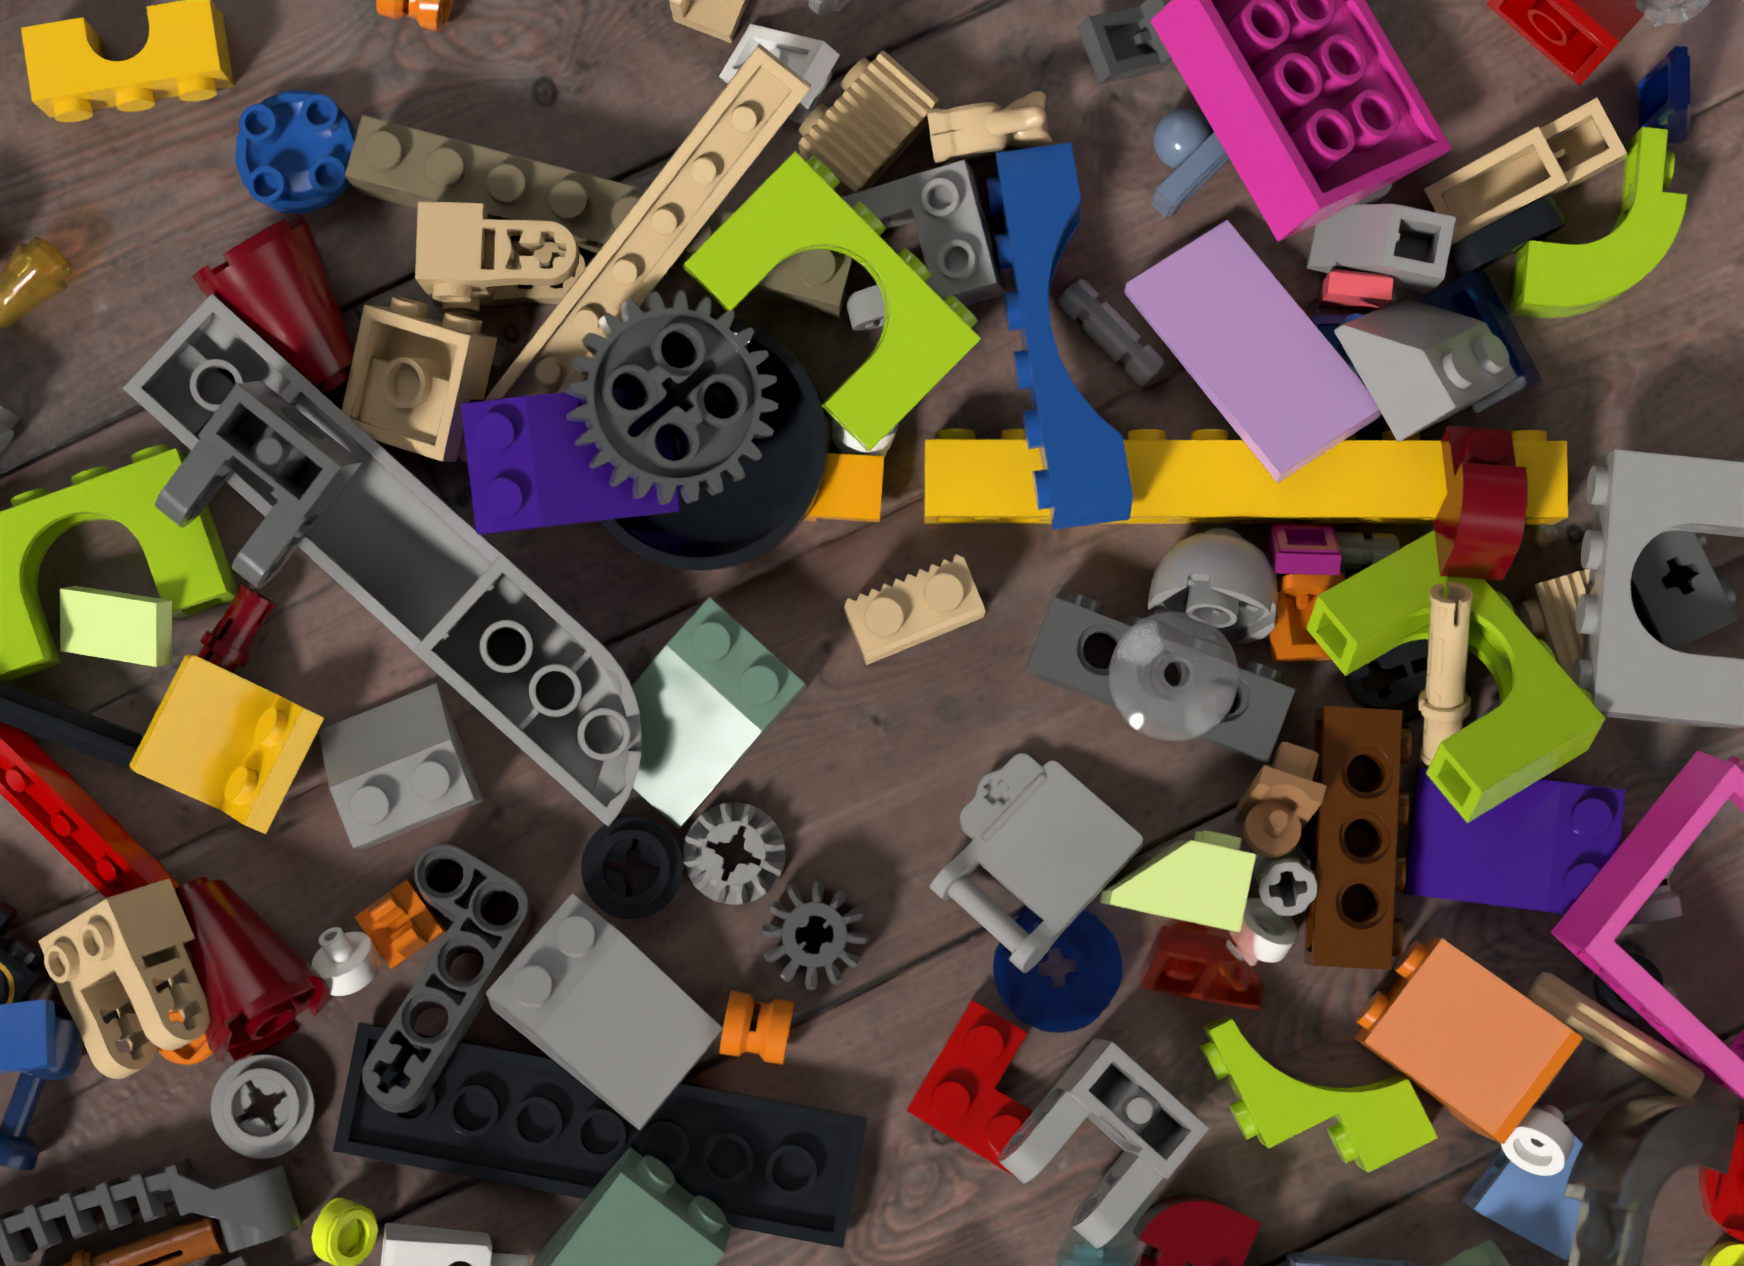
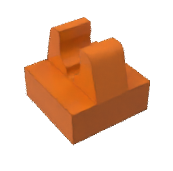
M406 879L354 917L363 931L370 937L390 969L397 968L447 931L431 907L426 904L423 896L411 879Z

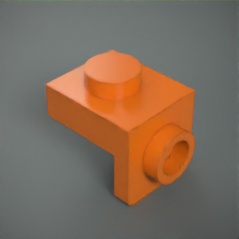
M1340 572V575L1284 574L1282 578L1277 580L1278 607L1275 629L1269 633L1272 663L1332 660L1306 628L1317 596L1346 580L1345 572Z

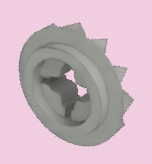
M723 803L705 811L693 823L685 837L683 863L693 885L705 896L719 903L745 904L762 897L777 883L785 864V843L777 824L761 809L746 803ZM741 826H745L746 830L743 835L746 838L744 849L753 853L752 857L761 859L760 866L749 863V865L738 864L734 872H730L728 880L725 881L722 879L725 869H723L724 858L716 854V850L707 847L709 841L719 844V842L730 843L734 835H738Z
M269 1054L250 1056L231 1065L218 1080L211 1099L212 1121L220 1138L235 1152L257 1159L277 1157L292 1150L309 1133L314 1111L317 1107L311 1089V1079L305 1076L294 1065L292 1060ZM250 1081L253 1082L255 1088H260L264 1095L286 1092L287 1096L281 1099V1103L273 1109L274 1115L277 1118L275 1123L279 1130H277L274 1123L270 1124L265 1116L242 1120L241 1116L248 1113V1108L256 1103V1098L253 1094L255 1089Z

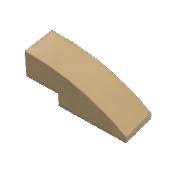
M1595 98L1542 128L1538 126L1426 187L1424 191L1436 213L1456 217L1452 244L1454 245L1467 236L1550 195L1555 197L1620 163L1627 159L1628 156L1598 98Z

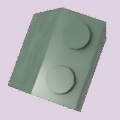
M629 1147L534 1258L532 1266H716L725 1254L732 1226L726 1222L724 1213L714 1202L704 1196L694 1197L677 1184L672 1172L660 1160L652 1156L643 1157Z

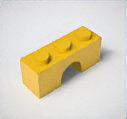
M182 0L146 6L149 21L148 40L144 48L137 55L124 61L104 59L100 34L84 17L21 27L32 102L50 118L54 117L55 120L60 122H78L91 118L93 110L117 106V109L120 111L136 112L154 107L155 100L179 96L183 101L211 99L217 95V89L234 87L223 14L212 0Z

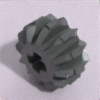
M821 879L813 881L812 902L805 903L802 891L797 884L789 885L787 887L788 895L796 906L792 912L776 900H772L768 905V909L772 914L785 920L783 927L772 924L760 927L761 936L767 938L782 937L783 942L782 945L773 947L764 953L766 961H776L788 953L792 960L783 969L781 978L789 982L795 976L801 964L808 967L805 986L811 990L817 987V967L825 966L828 978L833 985H838L843 981L841 972L834 963V960L838 957L850 967L859 968L862 959L857 954L845 949L846 942L867 944L870 938L868 932H847L846 924L858 921L865 916L863 907H855L842 916L837 909L847 899L849 891L844 887H840L835 892L830 904L823 903L825 884ZM817 915L827 920L823 924L824 928L829 925L832 926L834 937L833 941L823 942L820 952L814 953L803 948L807 944L806 940L802 943L798 942L797 928L808 926L810 916Z

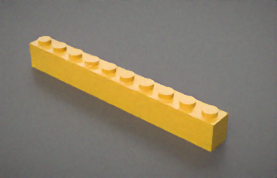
M943 429L937 431V439H925L924 524H1051L1049 508L1038 510L1034 493L1033 471L1043 470L1039 448H1027L1024 429L1001 431V440H976L975 431L970 429ZM1204 429L1192 431L1191 440H1166V431L1131 430L1128 431V440H1123L1133 493L1130 519L1100 524L1283 523L1434 525L1435 518L1447 495L1441 441L1420 440V432L1400 442L1397 441L1391 430L1382 432L1381 440H1357V435L1354 433L1277 483L1243 440H1230L1229 431ZM1542 430L1512 431L1516 466L1526 467L1528 498L1525 525H1554L1568 518L1567 441H1547V432Z

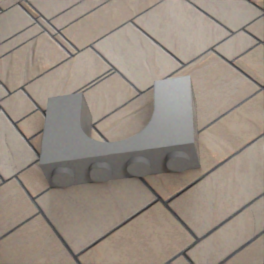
M1615 449L1599 458L1598 466L1593 465L1591 467L1587 480V503L1595 505L1593 530L1585 532L1581 548L1582 567L1590 569L1588 595L1582 594L1580 596L1576 610V630L1578 633L1584 634L1582 659L1575 660L1571 679L1579 688L1586 689L1593 696V704L1604 717L1732 730L1744 728V659L1688 654L1666 647L1652 637L1643 627L1636 615L1631 599V576L1635 562L1644 547L1658 534L1669 531H1687L1744 537V462Z

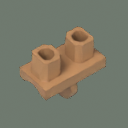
M1281 742L1276 750L1273 764L1267 763L1266 766L1262 767L1240 799L1234 819L1244 822L1243 833L1247 844L1254 852L1264 857L1277 858L1285 856L1297 845L1301 837V830L1322 804L1326 785L1312 781L1319 757L1317 752L1288 742Z

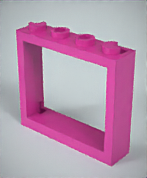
M1697 750L1550 933L1691 1063L1701 1068L1704 1075L1714 1084L1744 1099V1029L1732 1044L1727 1047L1614 942L1616 937L1728 799L1744 813V761L1733 755L1726 761Z

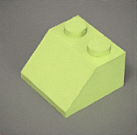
M1205 830L1203 832L1196 831L1194 841L1175 842L1103 889L1099 903L1240 932L1256 854L1240 851L1242 838Z

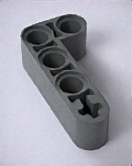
M449 844L436 845L427 849L418 858L414 874L415 882L426 904L435 912L454 923L368 1056L362 1070L363 1084L367 1093L384 1110L393 1113L408 1112L416 1108L425 1099L487 1000L486 992L505 971L532 925V909L523 888L516 881L460 848ZM455 867L463 872L462 882L455 890L449 893H439L430 888L431 879L439 869ZM507 898L519 905L516 917L508 924L495 926L485 920L484 914L486 909L495 900ZM464 953H474L484 959L481 973L470 981H458L450 976L452 962ZM430 1008L445 1010L448 1013V1023L441 1034L432 1038H424L415 1033L416 1020L423 1011ZM403 1040H407L418 1053L428 1057L424 1062H421L413 1053L404 1068V1073L410 1079L409 1085L405 1089L394 1086L387 1094L388 1086L381 1078L387 1069L396 1073L402 1069L409 1055L400 1044Z

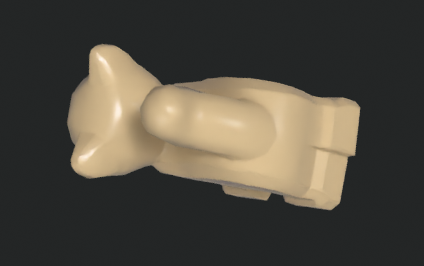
M1033 91L1022 98L1014 100L1004 109H1001L994 102H983L945 110L938 108L927 110L935 163H943L945 166L961 160L1003 152L1006 148L1019 150L1054 145L1048 132V121L1044 110L1045 93Z

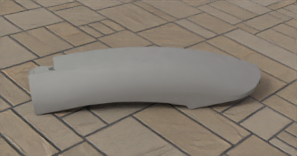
M211 294L123 389L192 450L200 440L199 433L237 383L262 381L361 460L362 464L298 547L609 827L630 795L636 780L642 753L640 712L630 682L620 665L609 651L488 541L481 535H477L470 525L374 441L220 300ZM242 462L239 463L226 480L230 486L265 517L278 501V499L271 495L274 488Z

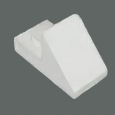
M750 24L719 77L728 84L760 43L811 84L810 90L788 116L790 120L802 124L812 112L831 80V70L840 55L824 41Z

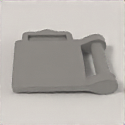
M1020 753L1013 756L1002 769L988 773L980 780L975 797L963 808L960 814L961 829L972 841L938 873L930 884V889L942 900L946 901L952 898L1012 952L1009 960L1023 973H1026L1044 957L1059 935L1138 853L1143 846V838L1138 831L1058 762L1049 761L1042 767L1029 755ZM979 864L1043 921L1033 932L1029 934L969 880Z

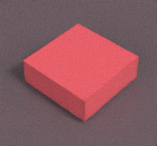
M1333 269L1320 284L1318 306L1374 312L1387 306L1392 300L1394 278H1390V275Z

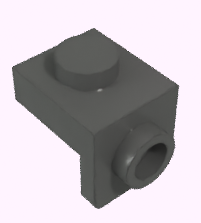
M1146 0L1140 6L1089 16L1077 26L1098 84L1157 72L1172 61L1171 56L1150 22L1171 0Z

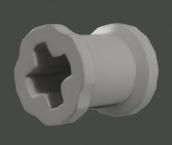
M1299 843L1285 856L1277 858L1264 857L1256 853L1253 873L1258 883V891L1262 903L1278 915L1293 916L1302 913L1317 895V882L1313 871L1310 869L1311 864L1307 852ZM1290 871L1289 881L1280 882V873Z

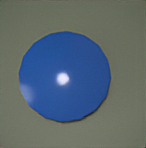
M287 90L264 99L260 104L250 105L242 112L239 119L240 131L236 141L235 162L243 185L255 200L281 213L296 214L301 212L302 214H307L329 206L347 189L350 182L345 177L356 134L349 117L331 98L313 91Z

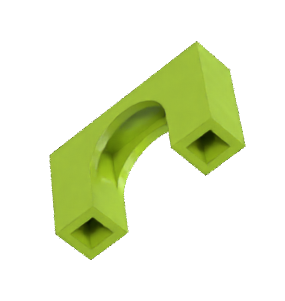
M795 151L684 263L683 269L726 312H731L776 266L795 254L809 250H831L845 254L860 263L871 274L882 296L884 305L882 333L869 357L821 406L866 451H871L981 340L971 329L978 321L969 309L955 296L950 294L943 301L925 283L932 274L913 253L904 248L897 254L880 237L886 228L864 204L858 201L851 208L833 190L840 181L821 160L811 155L804 161Z
M166 444L148 447L131 456L133 464L109 472L106 466L82 471L71 477L72 486L50 494L47 488L24 492L10 500L12 508L0 512V681L9 683L61 664L40 602L38 575L44 555L52 543L65 531L78 524L93 520H111L126 526L142 546L160 598L172 600L173 617L184 619L232 601L238 589L208 505L195 520L184 528L178 526L155 507V502L160 492L188 456L177 448L169 450Z
M1433 530L1319 594L1306 629L1341 672L1347 676L1401 644L1414 640L1429 639L1431 605L1429 593L1434 585L1439 583L1443 585V598L1446 599L1447 582L1461 583L1472 589L1473 600L1470 609L1468 651L1480 659L1494 677L1499 690L1500 706L1441 741L1426 772L1428 777L1462 818L1469 823L1588 751L1606 718L1593 704V696L1586 689L1579 688L1557 663L1551 648L1543 640L1534 637L1515 615L1513 606L1502 593L1494 591L1485 579L1440 576L1435 532Z

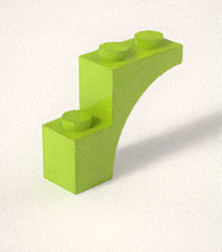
M1223 1016L1202 1027L1209 1042L1200 1046L1201 1052L1217 1081L1225 1077L1228 1078L1238 1098L1237 1101L1229 1104V1107L1246 1140L1257 1136L1259 1142L1269 1149L1333 1117L1336 1124L1327 1128V1131L1339 1156L1345 1164L1354 1160L1357 1167L1369 1173L1438 1138L1408 1078L1396 1074L1382 1081L1354 1087L1313 1085L1291 1078L1265 1061L1250 1046L1232 1018Z

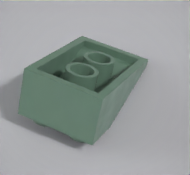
M710 597L665 645L632 686L640 712L642 753L633 788L679 830L807 689L806 683Z

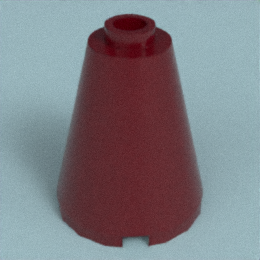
M301 212L296 213L289 222L285 218L223 254L227 261L211 270L209 265H206L192 276L199 286V290L207 298L213 294L323 395L348 381L350 372L347 366L352 364L354 349L312 230Z
M199 877L184 884L176 891V895L195 937L183 946L206 998L210 1024L205 1032L209 1049L217 1061L223 1062L226 1052L230 1053L234 1062L261 1053L298 1031L299 1029L293 1019L307 1007L313 1017L324 1008L331 997L330 988L326 981L318 977L321 975L224 880L209 881L207 877Z

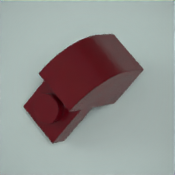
M1448 425L1441 440L1447 495L1433 523L1440 576L1504 580L1518 552L1524 531L1528 498L1526 467L1516 466L1511 430Z
M1181 1194L1169 1197L1150 1208L1136 1224L1133 1230L1138 1240L1153 1246L1154 1249L1150 1257L1141 1253L1134 1266H1185L1186 1262L1194 1266H1243L1261 1223L1254 1216L1210 1196Z

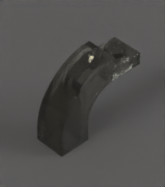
M1651 1093L1629 1098L1610 1110L1596 1124L1582 1145L1567 1182L1564 1197L1581 1202L1568 1266H1641L1652 1209L1662 1186L1673 1173L1682 1167L1728 1174L1740 1110L1714 1101Z

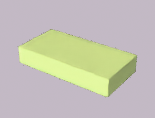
M81 586L60 588V651L153 667L172 664V600Z

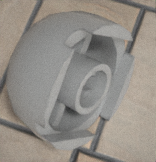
M1212 528L1205 533L1195 534L1176 542L1159 561L1151 581L1148 610L1154 607L1153 620L1165 630L1179 637L1193 638L1205 643L1214 644L1215 636L1213 632L1223 634L1236 633L1235 644H1248L1265 638L1275 629L1278 607L1277 575L1274 573L1271 561L1254 544L1243 539L1240 534L1233 530Z

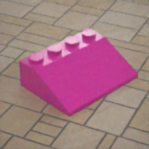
M1171 0L1150 20L1278 242L1330 218L1441 157L1452 149L1366 0Z

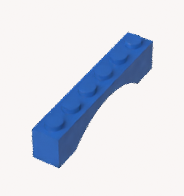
M1072 143L997 152L995 177L985 178L986 199L989 215H1001L1004 234L994 235L999 273L1010 272L1013 292L1004 293V308L1008 331L1020 330L1023 350L1013 351V361L1018 390H1030L1033 408L1032 410L1023 411L1027 448H1039L1043 469L1033 471V486L1038 510L1049 508L1052 530L1130 519L1133 493L1123 436L1095 412L1075 387L1059 356L1050 324L1049 296L1051 283L1064 250L1079 228L1081 195Z

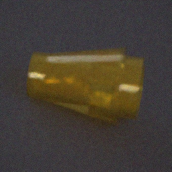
M35 236L27 245L18 243L0 273V327L2 329L8 330L18 319L68 287L65 280L73 273L72 266L57 249L38 236Z

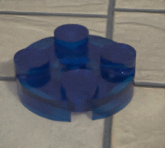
M1030 909L1022 912L1015 919L1029 934L1043 922ZM1085 910L1059 935L1049 949L1060 948L1063 958L1074 959L1075 971L1065 974V984L1061 986H1053L1050 976H1040L1039 963L1048 961V951L1031 970L1023 973L1009 960L1012 952L1000 941L994 950L992 962L993 979L1001 1000L1019 1020L1041 1031L1063 1033L1090 1025L1109 1006L1121 984L1122 958L1114 935L1095 915Z

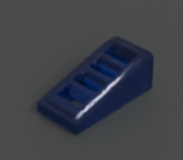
M1675 46L1638 83V131L1642 127L1668 129L1667 143H1683L1690 134V56L1688 55V47Z

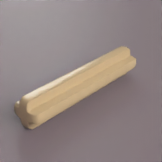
M1542 972L1531 985L1527 998L1577 1033L1679 1098L1690 1099L1697 1092L1704 1079V1072L1698 1066L1552 973Z

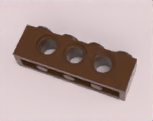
M1323 706L1315 709L1313 751L1317 752L1319 757L1312 781L1326 785L1322 804L1310 818L1308 858L1311 864L1310 869L1313 871L1317 882V895L1306 908L1304 964L1391 970L1392 957L1401 956L1404 934L1403 922L1401 918H1394L1395 892H1403L1405 887L1406 858L1404 854L1396 853L1397 828H1405L1407 825L1409 795L1406 789H1399L1400 764L1409 763L1412 746L1410 726L1402 725V710ZM1356 756H1362L1370 760L1375 766L1377 773L1374 786L1365 793L1354 789L1347 778L1348 765ZM1355 820H1361L1368 824L1374 835V843L1371 850L1362 857L1353 855L1347 849L1344 842L1345 830ZM1354 884L1363 886L1371 898V907L1368 914L1359 921L1349 919L1344 914L1341 906L1343 893Z

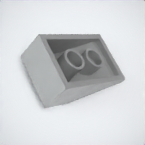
M573 893L486 992L493 1011L639 1131L642 1130L723 1031V1028L625 935Z

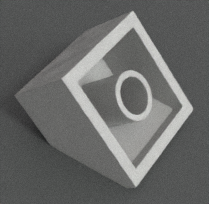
M1404 298L1345 323L1334 330L1398 442L1461 412L1517 378L1509 363V354L1505 345L1498 337L1492 334L1486 322L1410 298Z
M438 683L318 730L329 789L352 848H370L484 802Z

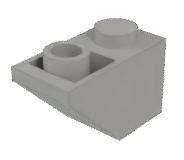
M1397 204L1351 205L1315 225L1306 269L1325 273L1337 269L1390 275V278H1394L1393 287L1430 294L1444 280L1456 217Z

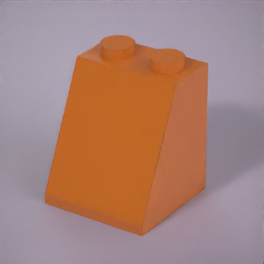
M1429 937L1424 944L1416 940L1398 960L1394 970L1400 974V977L1388 993L1384 995L1377 991L1359 1012L1356 1022L1362 1027L1354 1036V1039L1400 1075L1408 1078L1413 1085L1474 1132L1504 1145L1582 1041L1583 1037L1443 938Z

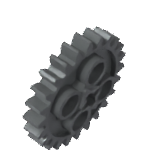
M656 291L646 296L644 313L632 299H629L621 305L624 323L610 313H606L599 319L606 338L590 332L582 338L581 342L593 354L592 358L576 356L570 362V366L585 377L583 381L570 383L565 387V393L582 399V406L566 414V418L570 421L586 422L588 428L574 442L576 446L595 443L599 451L594 455L589 466L594 469L610 462L615 467L609 481V485L612 487L619 485L628 477L633 478V498L635 499L644 497L653 485L656 486L659 504L665 505L670 503L676 487H679L686 504L698 500L699 482L712 496L723 492L720 473L736 482L745 477L738 458L755 462L762 457L759 449L751 442L752 438L764 439L773 435L774 430L760 421L759 418L762 414L778 409V403L761 397V390L777 382L776 376L758 375L756 366L763 362L769 354L767 350L749 353L745 345L755 332L752 327L736 335L729 330L735 314L733 310L725 312L716 320L711 318V298L709 297L700 300L693 310H688L685 291H678L673 295L669 308H665L662 298ZM672 336L679 338L686 345L689 359L685 368L672 367L664 360L661 353V344L664 337ZM707 359L715 362L716 367L714 371L680 397L677 402L678 406L658 416L637 437L629 435V426L666 396V390L687 379ZM624 377L631 379L637 384L641 400L636 410L624 409L615 402L612 396V385L616 378ZM708 386L721 388L729 397L731 407L725 419L712 416L705 408L703 397ZM667 427L679 434L683 450L677 461L667 460L658 453L655 447V436L659 428Z

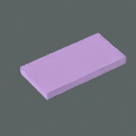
M1228 220L1126 283L1124 294L1277 483L1380 417L1381 412L1363 382Z

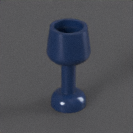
M55 1004L57 1067L20 1071L0 1127L1 1166L20 1170H32L35 1168L39 1154L38 1147L35 1141L26 1133L45 1081L67 1079L79 1067L84 1042L72 1016L65 1007Z

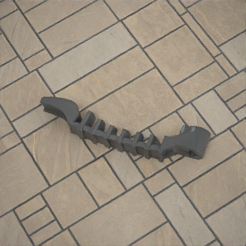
M189 1159L165 1167L166 1170L156 1173L155 1168H151L132 1175L129 1180L121 1181V1178L117 1177L96 1185V1189L86 1191L85 1187H81L59 1196V1200L51 1202L50 1198H46L23 1208L24 1212L17 1214L14 1209L0 1215V1253L5 1266H16L32 1259L33 1255L23 1229L28 1227L31 1228L40 1250H45L63 1242L65 1236L57 1218L63 1215L66 1216L73 1238L77 1239L98 1230V1223L92 1207L98 1205L102 1206L109 1229L113 1230L134 1222V1216L128 1198L136 1196L145 1222L167 1215L168 1208L166 1203L176 1201L180 1216L192 1212L218 1219L229 1253L286 1235L302 1228L303 1224L284 1165L225 1183L193 1170Z

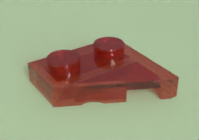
M1177 922L1172 924L1171 927L1161 926L1142 963L1139 988L1256 1011L1262 1009L1265 987L1263 981L1228 938L1210 935L1209 928L1191 922Z

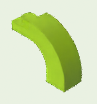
M1642 127L1626 142L1628 158L1624 161L1620 210L1615 225L1608 236L1592 243L1579 245L1529 240L1515 254L1510 315L1533 318H1562L1584 314L1615 300L1656 267L1669 250L1680 229L1688 196L1687 194L1662 192L1663 188L1667 189L1671 183L1675 164L1674 152L1666 150L1668 129Z

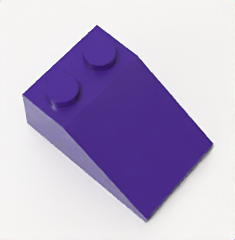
M638 386L612 388V396L620 407L627 410H636L641 400ZM562 392L461 404L477 535L680 512L679 490L676 487L671 502L663 505L659 504L656 486L652 485L644 497L635 499L633 498V478L628 477L615 487L609 485L610 477L615 467L610 462H607L600 467L592 469L589 464L599 449L595 443L576 446L574 442L582 433L588 430L586 422H575L566 418V414L582 406L581 398ZM667 394L659 403L629 426L628 433L631 437H637L658 416L669 410ZM661 427L656 432L655 447L662 457L675 461L671 429Z
M1419 767L1416 770L1406 859V881L1403 894L1565 915L1620 846L1625 790L1540 779L1467 823L1426 774L1428 768Z

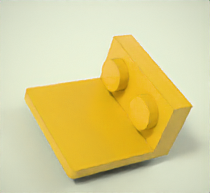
M189 653L185 655L130 762V768L142 776L215 807L243 825L266 834L324 717Z

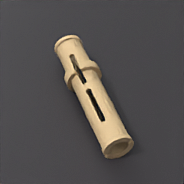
M1447 582V599L1443 598L1444 587L1441 583L1434 585L1429 593L1431 605L1426 688L1421 691L1418 699V709L1422 711L1421 714L1424 716L1423 744L1420 757L1429 766L1440 742L1463 729V719L1469 715L1471 710L1470 696L1467 697L1468 693L1465 691L1470 609L1473 592L1468 586L1456 582Z

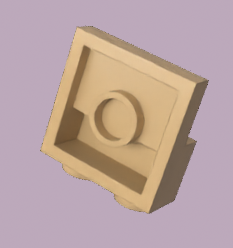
M392 297L390 307L364 305L342 412L373 440L442 462H456L464 430L461 404L470 403V400H484L497 338L480 333L482 320L451 312L444 313L443 322L427 317L430 305L411 299Z

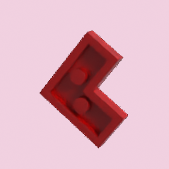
M971 999L906 1108V1111L1012 1176L1014 1175L998 1162V1157L1004 1146L1023 1125L1033 1110L995 1087L1025 1039L1027 1032Z

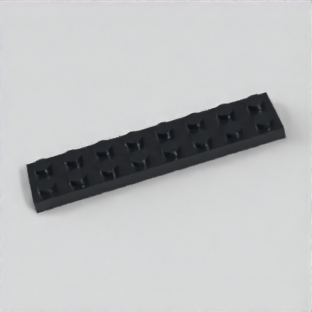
M368 1022L358 1023L333 1152L585 1199L626 1150L631 1147L643 1157L652 1156L660 1160L672 1172L675 1182L694 1197L704 1196L714 1202L724 1213L726 1222L734 1228L840 1248L844 1246L867 1122L866 1116L681 1082L642 1130L639 1131L551 1057L461 1040L425 1099L416 1108L408 1112L393 1113L384 1110L367 1093L362 1075V1070L368 1056L388 1026ZM415 1031V1033L418 1036L424 1038H432L437 1036ZM403 1040L400 1044L409 1055L402 1069L398 1073L387 1069L381 1078L388 1086L387 1094L394 1086L405 1089L409 1085L410 1079L404 1073V1068L413 1053L421 1062H424L428 1057L418 1053L407 1040Z

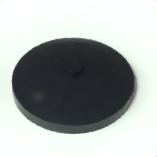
M710 314V317H711V318H714L715 320H716L719 316H721V315ZM733 318L729 330L736 335L752 327L755 332L745 345L749 353L767 350L769 354L763 362L756 366L758 375L776 376L777 382L761 390L762 398L778 403L777 410L762 414L759 418L760 421L774 430L773 435L764 439L752 438L751 442L759 449L762 457L755 462L738 458L745 477L736 482L720 473L723 492L712 496L699 482V496L695 502L686 504L679 490L680 512L599 521L622 545L652 562L684 570L711 571L731 568L753 561L780 545L797 529L813 507L821 490L829 458V429L825 409L821 406L823 402L819 391L805 367L789 349L773 336L747 322ZM672 336L664 337L661 344V353L664 360L672 367L685 368L689 359L686 345L679 338ZM707 359L687 379L666 390L669 410L678 406L677 402L680 397L714 371L716 366L713 360ZM620 377L614 380L612 388L637 386V384L631 379ZM708 386L703 397L705 408L712 416L725 419L731 407L729 397L721 388ZM671 429L675 461H677L682 454L683 444L679 434Z

